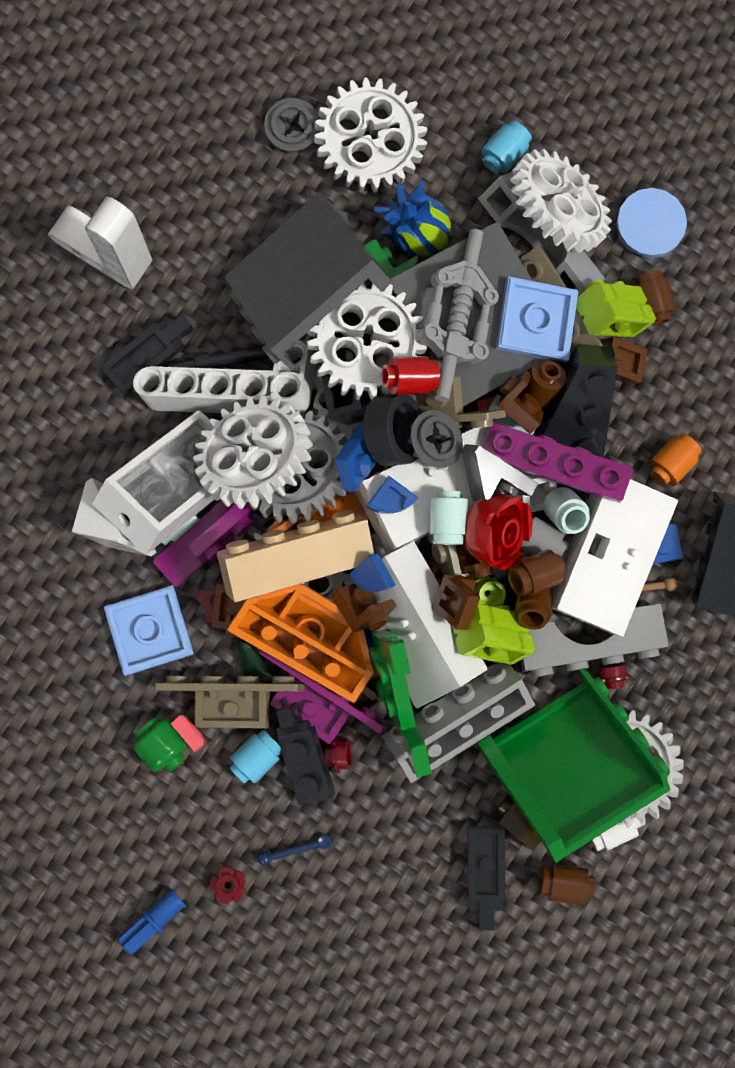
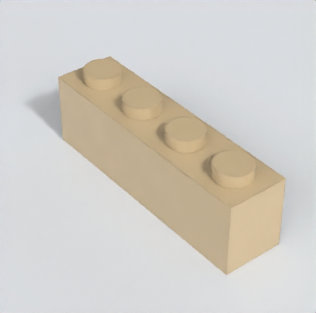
M351 510L337 512L332 515V520L321 523L318 520L302 522L297 525L296 530L284 533L283 530L269 531L262 535V539L248 543V540L234 541L228 543L225 550L217 552L226 594L234 602L356 568L369 555H374L367 519Z

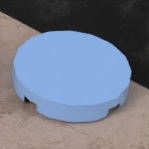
M656 188L638 190L627 197L619 209L616 220L618 238L624 247L633 254L635 252L649 259L663 257L673 251L685 235L687 225L685 210L678 199L667 191Z

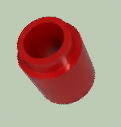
M427 356L391 357L387 365H384L382 368V383L392 395L428 394L430 390H436L439 387L440 367L436 360H430Z

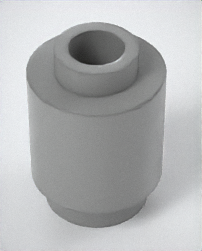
M535 517L533 519L530 541L523 540L520 550L529 555H534L550 549L562 557L569 543L563 540L566 533Z

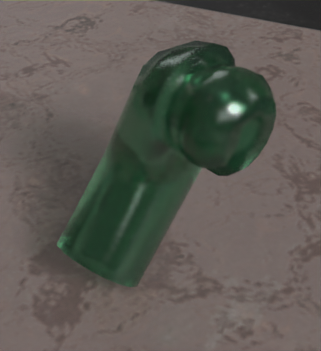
M240 639L237 649L242 668L253 676L259 677L263 682L271 684L272 677L276 676L278 669L261 660L259 648Z

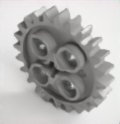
M309 410L305 418H303L311 432L308 437L313 447L306 449L311 456V460L300 463L306 470L305 476L316 483V485L311 486L305 481L302 474L295 473L293 478L297 482L296 486H300L298 491L291 494L286 493L290 488L294 487L286 483L283 486L286 495L282 496L277 492L272 493V503L269 504L263 497L259 499L258 507L254 508L249 502L253 510L260 508L259 510L264 518H267L273 512L277 523H280L284 516L288 515L291 524H295L297 516L303 514L304 519L309 522L311 511L315 510L320 516H324L322 507L324 504L327 503L335 508L337 505L333 496L335 494L340 496L346 495L334 459L348 439L345 433H340L336 422L329 425L325 415H322L316 421L313 411ZM327 462L322 468L314 469L316 464Z

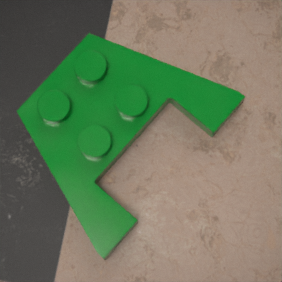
M387 630L371 633L374 647L368 648L373 669H377L380 679L375 681L380 701H384L389 718L393 717L417 778L432 774L426 744L415 724L405 675L410 673L404 641L398 639L397 636H393Z

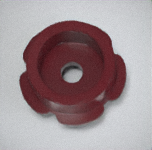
M626 665L597 668V675L607 689L625 687L624 680L631 678V675L626 673Z
M338 737L332 740V744L325 747L327 766H333L335 773H340L342 769H350L352 765L350 741L338 740Z
M232 867L220 868L217 871V875L213 876L210 880V890L215 893V899L225 904L232 900L235 902L240 900L245 893V876L241 871L233 870ZM226 882L232 884L230 889L225 888Z

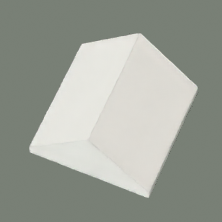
M93 478L86 481L72 532L110 548L145 555L92 505L103 483ZM154 548L146 555L152 556L157 552Z

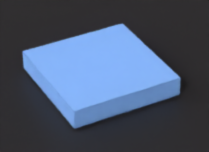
M508 276L505 280L495 350L566 363L570 355L578 290Z
M173 585L104 606L124 676L194 655Z

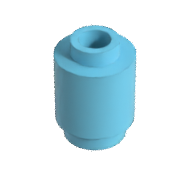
M511 120L508 125L503 124L481 149L484 157L482 162L494 173L499 171L508 173L528 150V143L532 140L531 134L517 121Z
M263 729L258 735L254 733L230 757L234 763L230 769L243 783H246L249 779L256 783L280 759L278 755L282 752L281 747Z

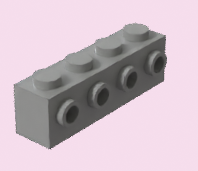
M499 662L489 666L486 671L453 690L438 701L428 704L422 711L414 715L416 727L426 744L431 771L535 706L524 682L509 664ZM395 725L390 731L383 734L382 738L408 780L412 783L420 777L417 778Z

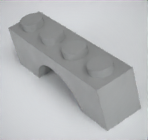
M513 172L500 176L478 198L492 218L499 222L501 227L517 232L533 248L542 247L566 287L578 290V296L584 292V287L590 282L598 279L605 280L584 250L578 253L573 247L570 251H567L563 242L555 246L552 236L549 235L547 238H544L542 234L543 229L532 227L534 220L531 217H524L522 215L526 209L516 204L520 196L515 195L511 191L515 186L510 181V178L514 175Z
M661 604L635 608L623 637L610 634L602 642L593 645H584L571 641L560 632L554 622L547 623L541 629L530 630L528 634H532L535 651L530 656L520 660L521 671H531L533 678L553 674L552 667L566 665L568 672L589 668L588 661L602 659L603 665L624 662L623 655L637 653L638 659L660 656L659 649L669 647Z

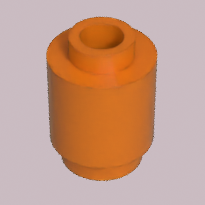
M681 433L678 437H672L649 461L652 469L650 471L651 476L663 486L667 484L676 486L699 461L698 456L702 453L701 447L693 438L684 433Z

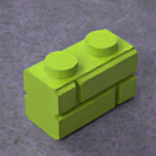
M602 279L592 281L584 287V292L577 297L576 308L580 316H584L583 323L589 335L635 337L655 323L654 321L656 320L651 306L646 304L647 298L641 287L625 285L623 281L613 284L604 283Z
M479 600L469 629L456 630L453 627L454 634L458 635L455 639L458 653L462 656L512 665L530 656L535 651L532 634H528L530 629H526L519 624L515 611H511L510 606L507 605L492 607L486 605L484 600Z

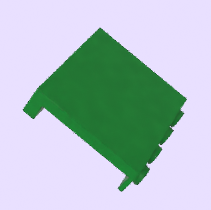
M585 668L580 670L584 683L496 738L492 739L489 734L476 742L483 757L555 863L671 790L666 777L670 774V770L659 754L651 755L647 749L649 743L638 727L633 730L627 724L629 717L620 703L615 702L612 704L607 698L610 694L603 681L598 676L593 679Z

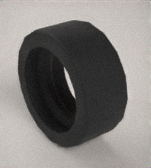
M391 394L378 396L370 401L365 410L363 435L366 447L371 457L380 465H405L418 460V457H413L415 451L412 444L407 442L411 436V431L408 427L422 411L410 395ZM393 418L396 426V441L393 433Z

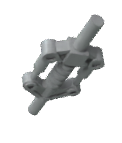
M471 229L469 231L462 262L441 268L432 274L431 284L435 288L433 301L429 303L425 325L417 333L420 344L428 346L436 354L437 358L442 359L440 383L435 392V399L442 402H447L450 399L457 363L469 362L470 364H477L489 355V348L486 345L489 329L487 321L490 307L498 302L499 295L482 269L477 265L483 239V232L478 229ZM453 286L457 289L453 293L452 307L450 308V316L448 317V325L445 331L439 326L443 307L440 303L443 289ZM474 296L482 309L479 321L475 324L473 339L470 341L469 338L465 337V328L468 325L467 319L470 316L469 310L471 309V301Z

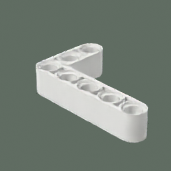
M108 196L104 198L92 218L67 205L48 233V236L58 245L132 290L152 262L151 255L134 214L123 204Z
M306 333L286 351L292 361L302 358L298 363L294 364L296 367L293 370H290L282 361L277 364L274 363L273 371L150 366L139 370L134 377L133 386L150 409L156 411L197 412L200 410L202 413H221V410L225 409L231 413L234 411V402L236 401L241 407H245L248 397H252L254 402L258 404L262 396H266L270 403L276 398H279L283 405L290 403L293 409H298L301 415L309 408L311 403L317 364H311L310 358L317 350L307 349V341L315 339V337ZM158 386L154 391L150 392L153 387ZM192 387L190 391L183 393L187 388ZM227 388L223 393L217 395L221 389ZM261 389L257 395L251 396L254 391ZM297 390L294 395L285 398L287 393Z

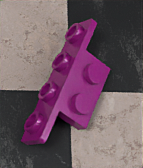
M493 423V426H491L483 447L517 470L618 503L623 502L633 473L632 467L593 455L584 448L568 447L557 443L550 437L543 435L534 436L497 423Z
M221 500L178 540L154 559V564L175 587H179L208 560L216 559L217 552L225 550L226 544L235 536L240 537L252 527V515L258 509L253 510L248 500L243 509H239L234 501L228 507Z
M259 651L260 655L289 673L288 677H294V684H305L304 692H277L270 705L278 710L282 705L297 702L302 720H309L311 726L315 725L318 737L328 744L332 743V740L336 737L349 715L354 716L379 734L385 729L379 724L382 717L364 706L360 712L348 704L350 702L348 699L332 690L328 691L308 676L266 652Z

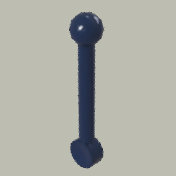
M321 835L318 840L273 853L263 851L259 853L257 861L260 865L267 866L272 860L318 847L325 850L330 848L332 840L328 835Z

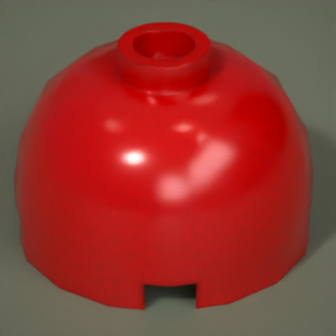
M494 493L487 500L479 498L470 507L467 513L466 535H463L466 549L475 560L501 570L512 568L515 562L521 560L524 553L519 550L523 540L529 542L532 535L533 518L528 503L521 502L522 498L517 496Z

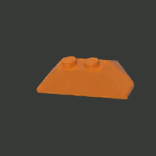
M302 583L245 599L227 627V631L355 703L374 674L364 630L353 633L333 601Z

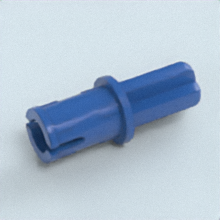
M171 888L148 911L145 909L142 911L143 916L119 937L120 945L128 953H135L157 931L161 934L163 932L162 927L181 909L185 908L186 904Z

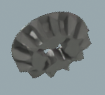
M282 99L272 105L265 116L264 128L267 139L270 140L277 150L282 149L291 154L299 150L306 151L307 147L314 142L315 134L319 132L314 129L315 122L319 120L316 110L302 99ZM299 116L298 128L302 132L293 130L286 136V125L283 122L292 123Z
M429 410L416 416L415 421L408 427L411 431V436L407 442L411 443L414 448L413 457L420 458L423 461L424 467H434L436 470L453 465L459 459L463 448L462 434L456 422L449 415L437 410ZM433 435L434 438L444 440L445 442L435 447L433 443L426 441V438Z

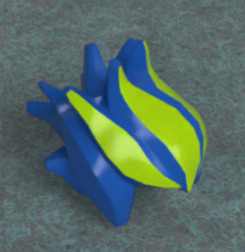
M424 181L419 183L412 195L400 183H396L397 203L389 200L390 206L374 207V211L384 214V220L389 222L381 231V236L394 242L400 252L409 258L417 255L432 256L442 252L448 244L451 232V222L446 210L436 200L424 193L423 190L426 184Z

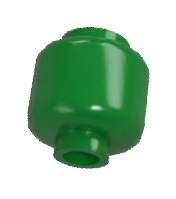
M155 717L134 735L137 738L134 743L135 752L153 772H158L165 768L170 773L186 760L182 753L187 749L188 744L171 725L172 721L170 719L160 721Z

